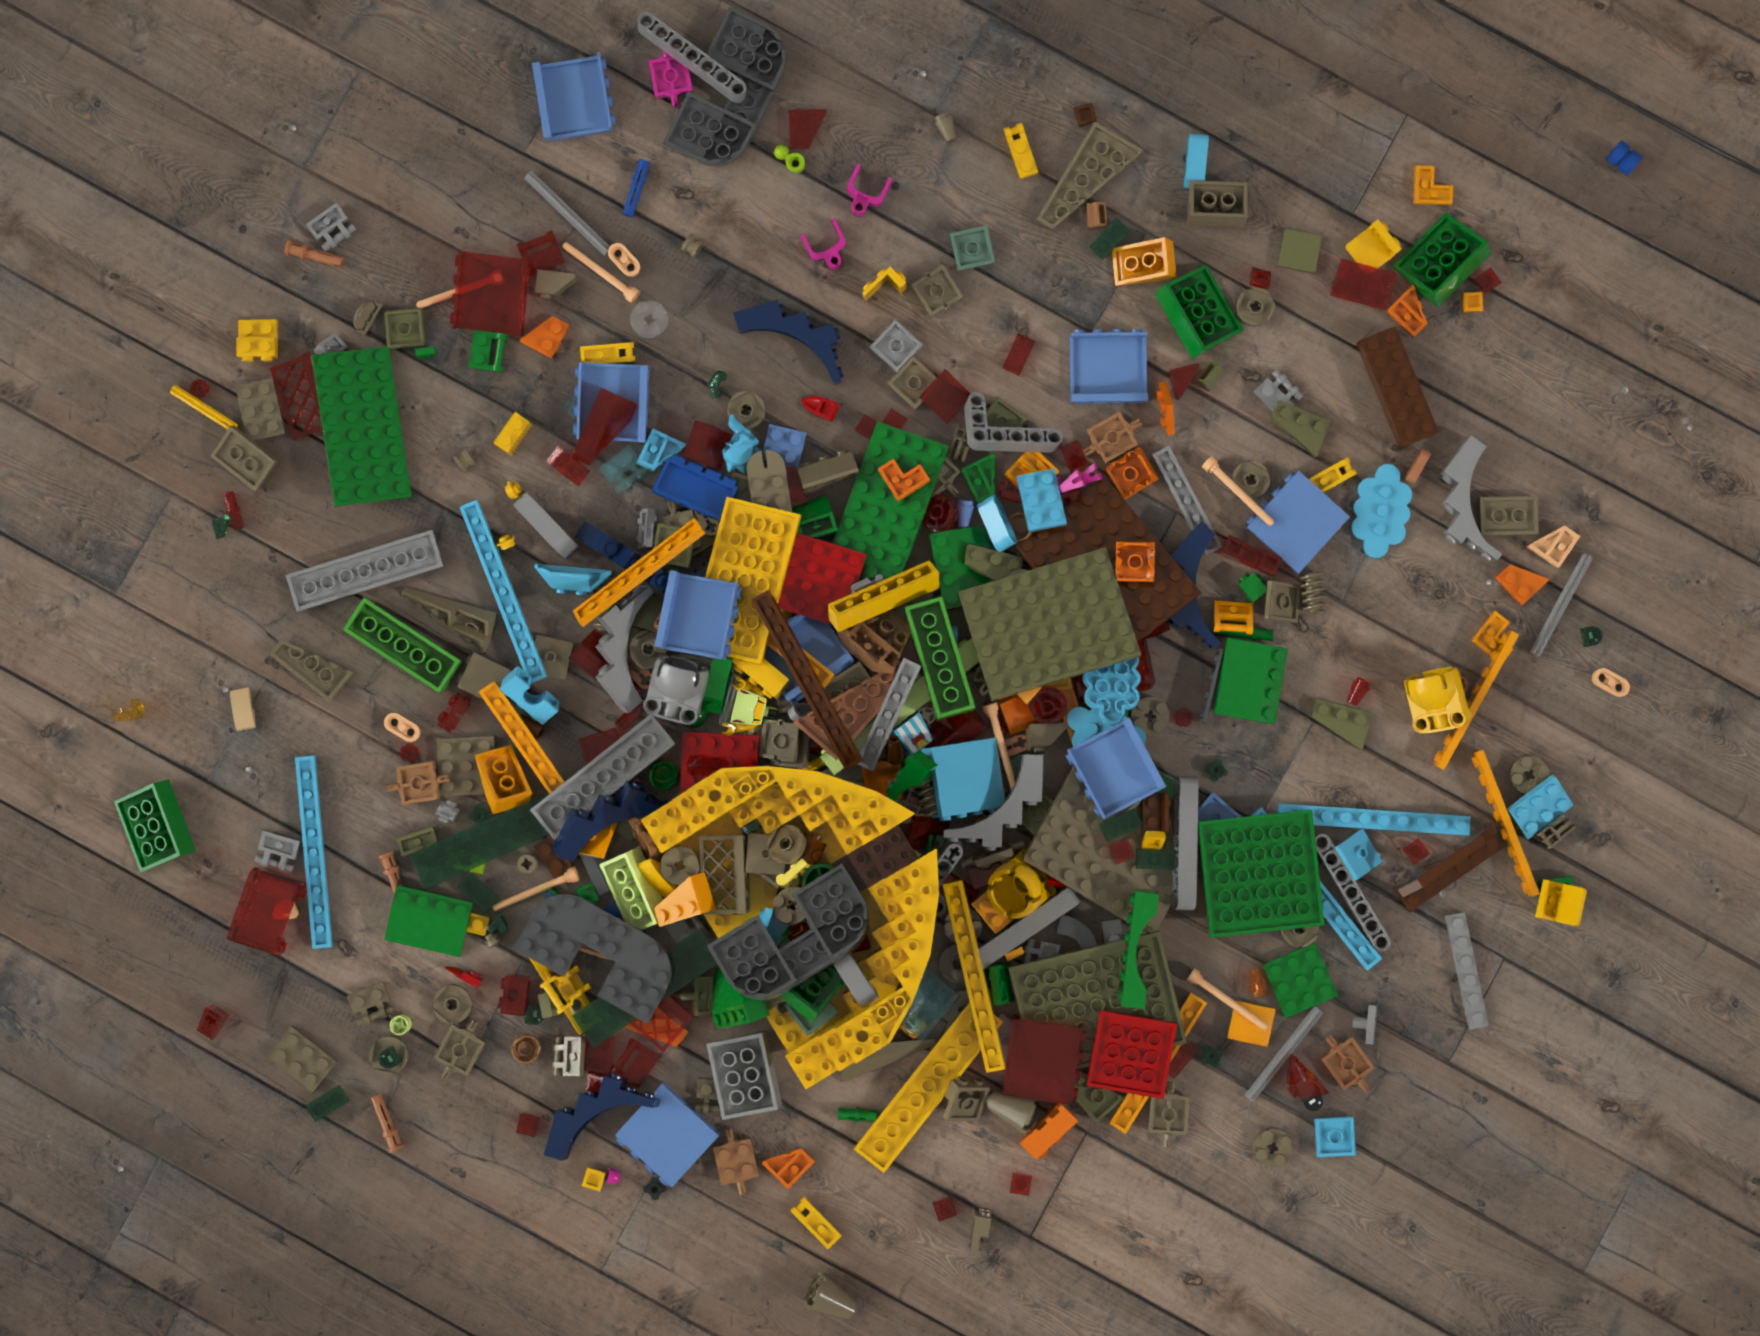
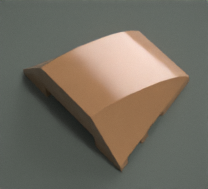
M893 609L843 631H837L843 647L871 671L888 674L894 673L911 634L908 622Z

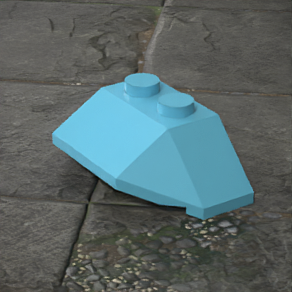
M544 564L534 565V568L548 585L559 594H568V591H576L575 595L587 596V593H593L613 576V571Z

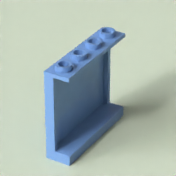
M597 52V56L543 65L540 62L532 63L543 136L546 142L614 131L613 125H616L614 113L611 114L610 107L613 106L612 96L607 93L610 83L608 76L604 74L607 64L605 57L602 58L600 52Z
M1097 329L1093 330V333H1085V330H1074V333H1070V404L1147 403V332H1143L1142 329H1132L1131 332H1124L1123 329H1114L1112 332L1104 333V330Z
M579 362V366L575 367V377L578 378V385H575L574 390L575 397H578L577 405H574V416H577V424L573 426V435H576V439L646 443L650 366Z
M1297 471L1295 474L1291 472L1284 480L1286 484L1282 488L1278 486L1271 494L1273 498L1269 502L1266 500L1260 506L1274 520L1273 525L1268 526L1258 515L1255 516L1253 514L1246 521L1248 526L1245 528L1246 531L1249 530L1284 561L1295 575L1302 571L1350 518L1348 514L1300 471Z
M670 570L655 647L726 661V657H729L731 652V645H729L730 637H733L735 632V626H733L734 618H737L739 612L737 602L738 599H741L743 589L740 588L741 584L687 575Z
M799 614L796 616L791 615L786 619L800 646L834 673L835 676L855 663L828 623ZM767 645L764 659L792 682L783 692L785 698L792 706L805 696L784 658Z
M1130 717L1067 750L1068 755H1066L1068 762L1071 766L1075 765L1077 779L1080 783L1084 782L1087 788L1084 792L1089 800L1093 799L1096 805L1093 809L1098 818L1102 816L1103 820L1166 787Z
M663 1081L653 1092L656 1094V1098L661 1099L659 1107L641 1106L615 1136L617 1137L616 1141L621 1146H627L631 1150L630 1153L637 1160L641 1159L646 1163L645 1167L651 1173H657L660 1176L659 1180L665 1186L670 1185L673 1187L717 1139L720 1132Z

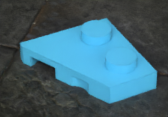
M652 429L636 464L654 472L666 463L667 458H672L674 454L682 451L686 444Z

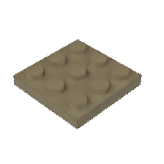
M495 736L437 739L438 776L446 774L450 776L443 778L450 779V782L439 783L440 797L485 794L475 755L496 749Z

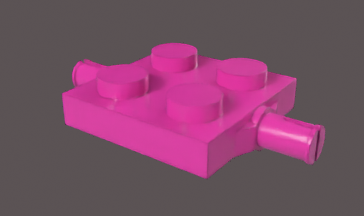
M662 50L663 56L658 59L649 60L654 94L656 99L671 98L672 108L676 109V105L677 108L680 107L678 96L693 92L689 69Z

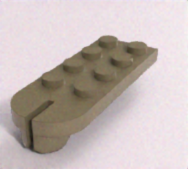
M765 450L768 467L764 468L762 451L754 453L747 463L752 503L792 512L786 467L782 456L775 451Z

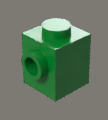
M1253 572L1249 575L1246 573L1238 579L1240 583L1237 587L1250 603L1255 602L1267 592V588L1264 585L1265 580L1259 574L1256 575Z

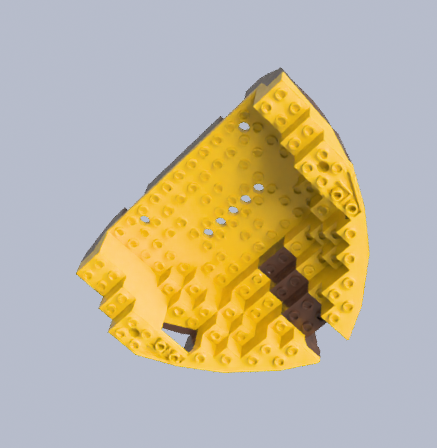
M773 766L721 768L672 799L669 803L641 819L661 853L667 852L676 846H686L696 853L700 863L699 836L747 834L748 838V833L771 835L777 828L781 829L785 827L784 825H793L809 835L813 832L822 837L820 841L827 846L817 864L826 863L834 868L843 864L868 907L869 927L862 943L851 953L874 987L879 998L866 1007L861 1008L844 983L830 1000L839 1013L808 1037L788 1011L780 1012L778 1010V1004L786 1001L780 996L765 1000L770 1014L767 1016V1019L787 1050L785 1057L804 1088L808 1089L838 1070L840 1072L854 1062L857 1064L889 1044L911 1007L931 955L939 898L937 849L935 848L923 855L917 856L898 825L913 816L914 812L875 790L818 771ZM726 839L721 844L728 852L733 849V839ZM704 840L705 849L708 852H711L717 846L712 840ZM720 848L712 854L719 862L726 856ZM729 857L722 864L729 872L734 868V862ZM711 858L705 862V867L710 872L717 866ZM682 860L679 863L675 862L678 871L686 867L683 865L684 861ZM719 867L713 875L721 882L727 874ZM749 873V913L704 914L716 936L720 938L756 915L759 916L761 909L765 910L767 906L773 908V899L777 896L778 889L759 874ZM710 877L707 881L712 892L718 884ZM728 877L723 885L731 891L735 887V881ZM803 882L798 887L802 888ZM719 887L714 895L722 901L728 893ZM730 896L724 904L729 909H736V901ZM713 899L716 908L719 903ZM808 926L807 931L801 932V933L804 934V933L808 932L809 930H811L810 927Z

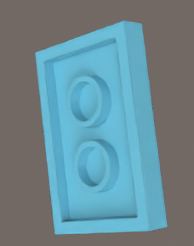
M1055 469L1017 476L1028 532L1065 526L1067 522Z
M1551 775L1509 806L1507 811L1523 836L1528 840L1574 805L1558 779Z

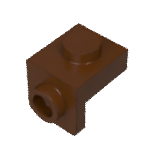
M803 832L809 841L801 858L816 865L827 845L820 841L822 837L811 832L809 835Z

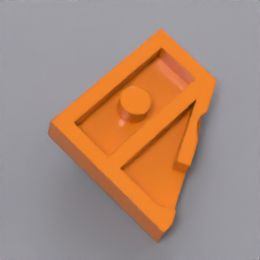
M551 316L522 337L519 342L553 359L570 325Z

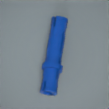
M639 159L635 175H632L631 179L633 181L622 212L625 216L634 217L643 184H646L647 181L645 178L651 164L649 161Z

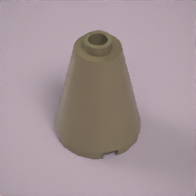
M994 1090L993 1093L989 1092L985 1103L988 1104L987 1109L1023 1135H1027L1026 1129H1031L1039 1111L1036 1105L1037 1103L1041 1104V1099Z
M822 1272L817 1273L818 1279H812L803 1299L806 1300V1304H803V1307L844 1319L855 1317L858 1312L857 1302L826 1274Z

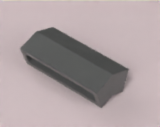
M579 854L598 895L600 896L611 891L599 865L608 861L606 856L604 859Z

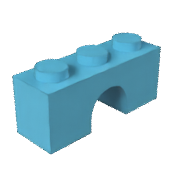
M517 666L502 679L500 690L506 697H510L516 702L520 709H524L529 713L533 720L543 725L558 712L560 701L547 690L540 695L528 693L527 690L530 688L532 677Z

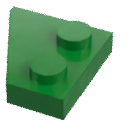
M994 453L961 468V472L977 504L995 495Z

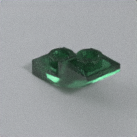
M1116 218L1089 248L1104 260L1131 230Z

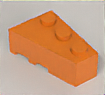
M1058 1100L1028 1131V1134L1019 1140V1143L1036 1160L1039 1157L1042 1159L1049 1152L1048 1149L1053 1144L1056 1145L1063 1135L1075 1126L1078 1120Z

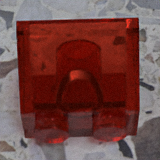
M695 420L683 457L689 461L691 460L721 471L724 463L722 451L727 446L725 443H729L733 435L712 425Z

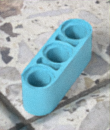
M1189 133L1184 188H1189L1190 181H1205L1209 135Z
M992 495L978 503V511L996 550L1002 552L1016 544V536L998 497Z

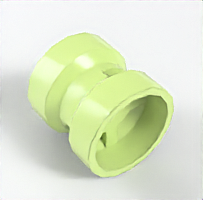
M405 1014L394 1017L390 1021V1030L395 1035L405 1034L412 1027L411 1018Z

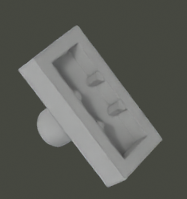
M1121 919L1101 921L1104 943L1123 939Z
M1369 1004L1368 1018L1353 1017L1352 1028L1367 1029L1365 1044L1373 1045L1375 1043L1378 1005Z

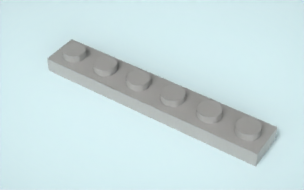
M1170 446L1152 454L1191 531L1201 521L1214 532ZM1216 534L1207 545L1203 553L1204 556L1222 548Z
M905 657L903 658L862 747L860 755L863 761L858 763V765L874 771L922 665Z
M1465 912L1445 915L1468 1029L1489 1026Z

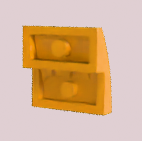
M1025 452L1004 476L1019 489L1017 483V476L1049 469H1055L1057 475L1060 471L1040 452Z
M1235 1000L1268 1024V1028L1266 1030L1261 1029L1233 1009L1227 1038L1268 1047L1276 1009Z

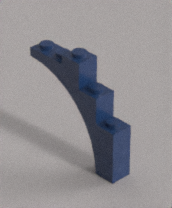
M778 300L733 312L740 334L753 331H770L796 339L810 348L820 358L828 370L833 384H841L840 378L844 376L841 366L837 367L835 362L838 359L836 349L831 348L838 345L837 340L840 339L838 328H833V324L810 330L813 327L810 316L806 317L805 312L783 318L782 316L786 315L783 304L779 305Z
M586 521L575 536L576 539L624 569H628L642 558L633 550ZM660 568L644 581L665 594L669 573Z
M1201 521L1171 554V557L1180 567L1184 568L1183 571L1195 585L1200 559L1207 545L1215 536V533ZM1197 598L1168 620L1176 629L1178 627L1183 629L1188 624L1189 627L1187 629L1195 636L1197 634L1201 635L1204 638L1202 642L1209 648L1213 646L1217 649L1221 644L1202 618Z
M626 780L617 799L610 795L603 796L599 794L590 813L584 809L576 810L572 808L552 849L557 857L573 862L585 844L604 828L631 817L648 816L670 801H660L655 796L647 794L643 784L637 781L632 783Z
M611 1073V1075L603 1076L599 1094L596 1091L587 1090V1092L579 1094L575 1109L563 1107V1109L555 1111L544 1155L560 1161L566 1160L570 1155L573 1144L583 1129L603 1112L622 1105L659 1107L661 1099L656 1098L654 1093L644 1091L643 1094L637 1092L638 1089L635 1087L626 1086L628 1080L621 1079L622 1075Z

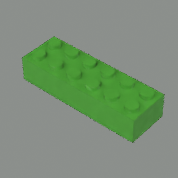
M938 597L905 607L904 612L920 665H922L921 669L937 721L974 710V701L943 598Z
M367 598L362 599L343 628L345 632L439 693H444L464 662Z

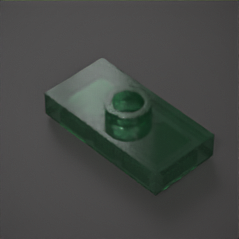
M1134 808L1099 825L1106 841L1109 842L1141 827L1142 823Z
M1136 849V869L1175 870V850Z

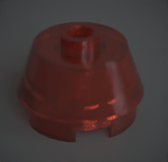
M934 495L930 499L923 518L924 525L933 532H943L952 528L958 520L955 502L949 496Z
M1049 686L1041 687L1029 701L1031 714L1037 721L1044 724L1055 723L1061 720L1066 714L1068 707L1065 695L1057 688Z

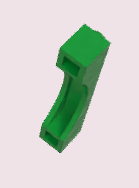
M920 750L914 755L910 754L905 759V767L897 772L895 776L897 780L892 782L886 790L888 792L887 798L897 802L904 790L919 786L930 778L938 764Z
M1134 888V893H1130L1129 905H1132V912H1128L1127 924H1130L1129 931L1125 932L1124 943L1128 944L1127 951L1123 950L1122 962H1125V968L1120 971V981H1123L1122 989H1118L1117 1000H1120L1123 1007L1145 1009L1147 988L1137 969L1136 948L1144 927L1157 913L1159 898L1157 890Z

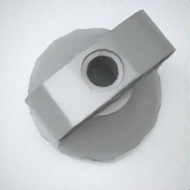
M667 655L658 656L654 663L646 699L643 703L644 710L651 715L673 722L689 725L695 723L700 716L709 678L708 667L702 666L698 661L672 655L670 658ZM649 700H655L658 707H651ZM687 710L693 711L694 714H695V717H694V718L688 717L687 714H686V711H687Z

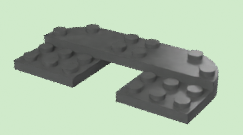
M729 7L707 55L727 70L739 75V79L746 84V97L744 101L734 103L728 99L724 108L688 92L663 142L664 145L707 166H723L732 163L744 154L786 68L785 48L778 33L766 23L732 7ZM740 89L733 90L736 94L742 92Z
M843 864L838 865L792 893L812 929L780 949L777 948L758 915L707 945L725 978L738 993L754 1000L776 998L851 953L862 943L869 927V911L864 898Z
M555 895L539 903L532 911L531 917L513 949L565 977L582 944L615 961L597 996L649 1024L672 978L671 961L662 943L646 932L626 923L577 895Z

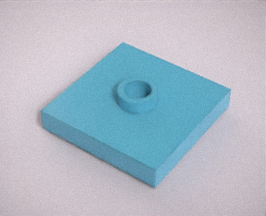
M1363 829L1358 830L1335 847L1354 881L1383 862Z
M1354 1116L1314 1118L1316 1157L1356 1156Z

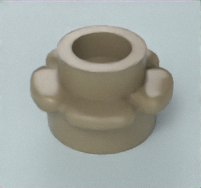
M490 933L485 937L484 945L487 944L489 949L502 942L501 934Z

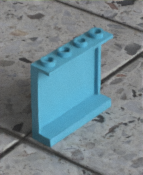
M996 738L922 749V753L938 764L932 773L938 814L931 815L932 818L946 821L951 820L953 815H956V818L967 817V813L970 812L972 815L983 814V810H987L990 813L998 809L1005 801Z

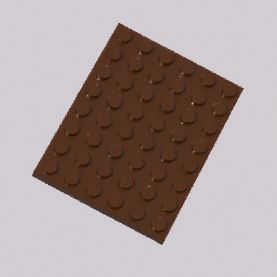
M1106 477L1063 508L1067 522L1065 526L1034 531L1028 539L1019 541L1014 545L1032 569L1106 547L1115 573L1116 541L1155 542L1154 582L1117 581L1137 643L1201 595V591Z

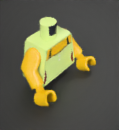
M739 676L735 677L739 683L737 685L732 684L737 689L730 723L733 724L731 725L726 722L722 724V726L728 727L727 731L722 732L728 736L733 733L746 732L757 728L758 725L762 724L763 716L775 719L777 711L776 707L766 705L768 697L762 693L763 689L759 685L755 687L748 680H743Z

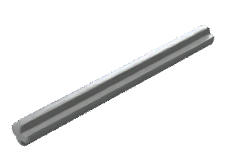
M530 171L525 176V180L600 253L606 256L610 245L533 171Z
M1584 553L1579 559L1530 650L1532 655L1539 657L1543 652L1592 561L1590 555Z
M1314 1006L1245 1093V1096L1250 1101L1254 1102L1323 1015V1012L1318 1007Z

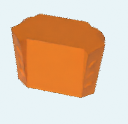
M1140 447L1135 448L1105 467L1124 500L1159 479L1158 473Z
M1116 541L1115 576L1117 581L1154 582L1155 542Z
M1017 694L998 700L1011 735L1026 730L1030 724L1046 722L1037 695L1028 704Z

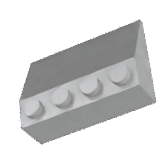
M767 1030L706 1044L722 1120L778 1110L782 1106Z

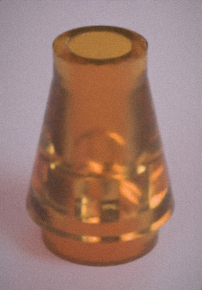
M1261 969L1249 970V993H1251L1252 998L1267 996L1268 988Z

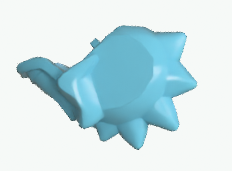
M731 414L728 426L734 432V435L729 443H725L727 446L723 449L722 453L729 473L737 469L745 474L750 457L762 450L757 447L759 440L754 437L751 430L745 428L735 418V415Z

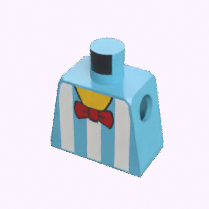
M920 712L902 722L890 734V736L896 735L900 738L906 758L910 754L914 755L919 750L922 752V749L932 741V736Z

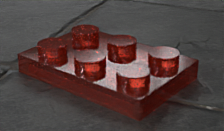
M1341 258L1330 296L1386 311L1397 273Z

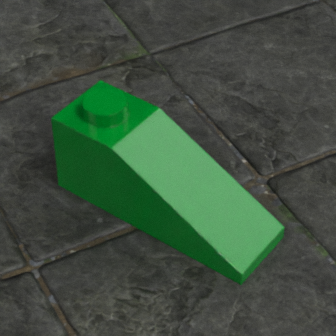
M726 657V661L713 658L702 710L721 714L733 658Z

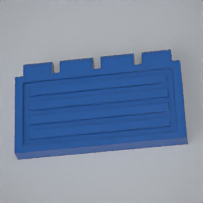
M674 454L672 459L667 458L652 489V493L720 522L726 497L735 498L738 487H736L738 480L726 475L723 480H720L722 474L710 468H707L706 472L703 473V465L691 460L688 465H685L687 459L677 454Z

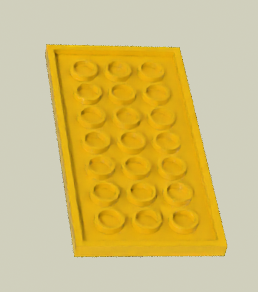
M726 497L705 578L741 584L740 588L743 589L741 599H738L737 602L739 612L733 622L735 632L734 636L730 637L729 645H731V652L729 657L762 665L770 633L751 599L770 589L778 604L801 515Z

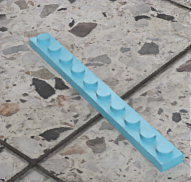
M474 500L460 506L459 508L523 670L532 677L531 684L547 678L546 670L479 500Z
M316 756L295 757L312 949L333 947Z
M1277 803V813L1312 810L1313 823L1320 826L1470 835L1471 816Z
M1260 807L1250 816L1264 815L1267 813L1263 810L1262 807ZM1320 881L1324 918L1365 970L1368 971L1382 960L1381 956Z

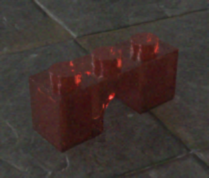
M1231 535L1226 537L1219 553L1270 577L1275 576L1282 561V557L1266 550L1256 549L1248 545L1247 542Z

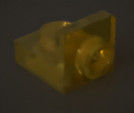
M131 699L132 711L131 708L119 709V713L113 714L114 721L121 722L142 718L144 713L142 702L139 699Z

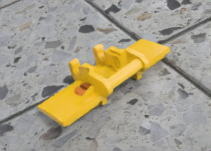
M529 958L544 981L539 986L541 989L544 988L557 1008L556 1012L558 1015L564 1011L579 1035L601 1021V1018L584 994V992L592 987L589 983L584 984L577 974L580 970L578 965L568 970L565 977ZM551 982H554L567 1002L565 1006L550 985ZM574 1000L580 1002L579 1010H573Z

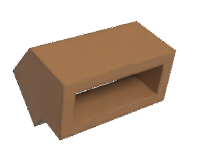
M1106 202L1086 204L1088 229H1100L1107 226Z

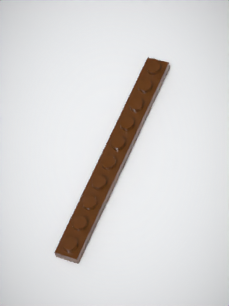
M770 589L751 599L844 769L847 770L862 762V756Z

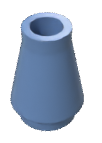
M958 500V504H956L958 527H969L975 507L973 501Z

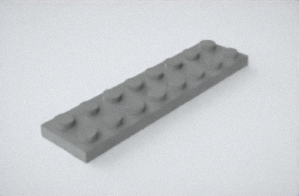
M429 530L288 574L286 579L296 612H300L444 567L434 531Z
M650 714L532 807L530 811L555 840L572 808L576 810L584 809L590 812L599 794L603 796L612 795L625 784L626 780L632 779L676 743L654 715Z

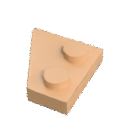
M1564 525L1529 544L1527 548L1554 567L1559 568L1580 536Z

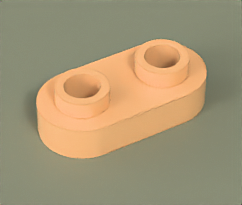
M612 244L608 249V256L611 261L627 277L637 276L641 269L638 260L623 244ZM617 251L622 252L620 257L615 256ZM634 265V270L629 271L628 266Z
M1606 668L1597 669L1592 674L1594 685L1615 697H1623L1630 690L1629 682ZM1601 674L1604 676L1602 682L1599 680V675ZM1617 684L1621 686L1620 691L1615 689Z
M390 713L384 719L385 728L403 740L414 742L419 739L421 735L420 727L398 713ZM393 719L398 720L397 726L392 725ZM410 729L414 730L413 736H410L408 734V731Z

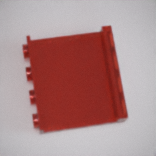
M460 251L459 255L455 257V266H458L457 274H454L453 285L456 286V290L452 294L451 301L452 305H454V312L450 314L452 329L461 328L513 335V337L524 336L531 260Z
M1013 1015L1003 1095L1072 1105L1073 1099L1077 1100L1078 1095L1075 1081L1080 1079L1081 1069H1077L1078 1061L1082 1062L1083 1050H1080V1042L1084 1043L1086 1032L1082 1031L1083 1025L1074 1027L1021 1019V1016Z

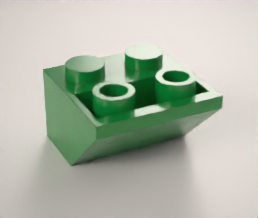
M827 496L791 506L792 513L801 515L798 527L799 534L818 539L838 531Z

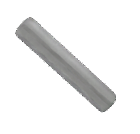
M733 673L730 676L719 719V725L721 726L724 722L730 724L737 695V689L732 684L737 685L739 683L735 677L739 676L742 679L741 674Z

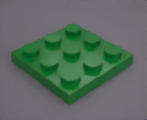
M1316 942L1261 964L1284 1018H1288L1338 996Z

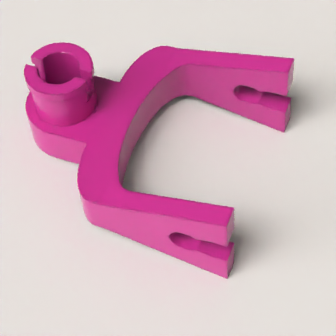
M857 163L847 185V193L854 198L851 210L853 215H857V217L864 215L868 205L881 206L892 184V178L889 177L879 197H872L861 193L853 186L860 172L861 164Z
M834 218L831 222L840 240L832 248L815 253L812 251L805 234H801L800 237L812 260L824 259L830 269L837 270L842 264L839 251L844 248L846 241ZM832 258L838 260L836 265L831 263Z
M1093 463L1082 475L1077 469L1064 482L1061 476L1057 477L1060 495L1072 489L1085 486L1086 483L1103 479L1101 473L1091 476V472L1098 469L1096 464Z

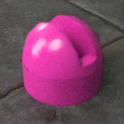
M609 1168L606 1184L618 1183L621 1179L619 1171Z

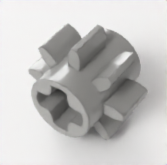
M450 799L447 802L442 801L436 811V814L440 816L438 820L447 824L449 820L454 822L460 809L456 808L458 803Z

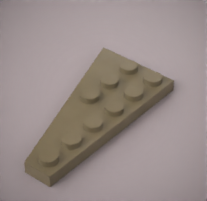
M1094 122L1036 221L1051 230L1055 229L1141 155L1144 150Z

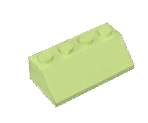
M639 846L599 865L623 920L643 930L658 924L654 908L663 898L650 885L637 867L638 863L646 860Z

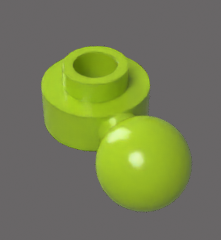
M785 145L776 146L774 149L775 157L779 160L785 159L787 169L791 173L796 174L803 171L805 160L801 154H789V149ZM794 162L799 163L797 167L792 166Z

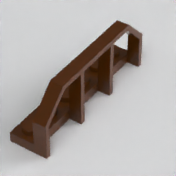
M1485 823L1486 829L1465 846H1452L1455 853L1438 865H1425L1424 867L1427 872L1418 879L1402 887L1395 886L1392 888L1410 913L1505 847L1496 835L1498 830L1493 823Z

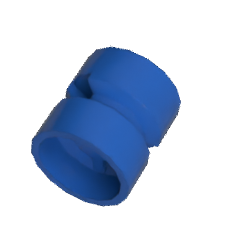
M1621 140L1605 160L1613 166L1618 165V170L1627 176L1637 166L1643 156L1635 150L1630 151V146Z

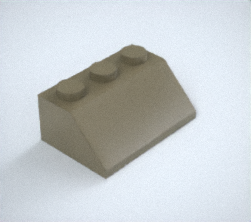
M1190 181L1187 226L1245 227L1248 218L1247 182Z
M848 450L838 452L837 456L833 458L829 456L819 458V462L814 464L811 462L803 463L800 465L801 468L797 469L804 492L853 478L859 474L852 452L848 453Z

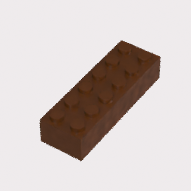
M1396 326L1356 343L1398 448L1402 449L1439 433Z

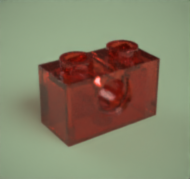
M508 973L505 975V978H502L501 989H504L503 997L499 998L498 1008H501V1014L526 1015L531 976ZM512 989L516 990L519 994L516 1000L512 999L509 995Z

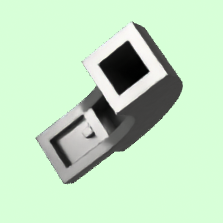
M1066 914L1059 917L1056 928L1057 934L1074 938L1080 944L1081 949L1097 945L1092 932L1082 921Z

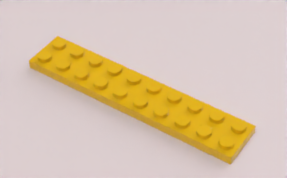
M970 1001L854 1147L857 1153L883 1173L944 1098L950 1080L961 1076L981 1051ZM994 1014L996 1026L998 1029L1000 1025L1003 1023V1020H1001L998 1016Z

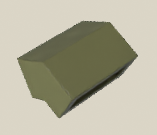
M1211 361L1196 380L1209 391L1223 374L1224 370L1219 364Z
M554 990L560 998L559 990ZM546 992L538 994L542 1018L557 1016V1008Z

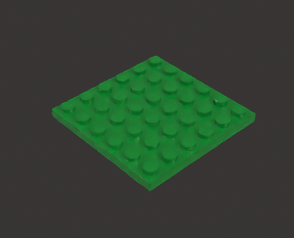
M1312 810L1198 821V838L1209 938L1325 925Z

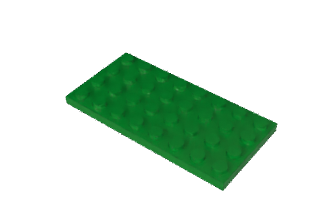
M380 347L311 355L334 507L411 498L412 494L389 348Z
M877 421L832 543L867 554L860 579L868 578L872 581L876 575L881 574L885 580L904 572L949 446ZM893 458L904 474L921 464L931 481L898 502L878 471V468Z

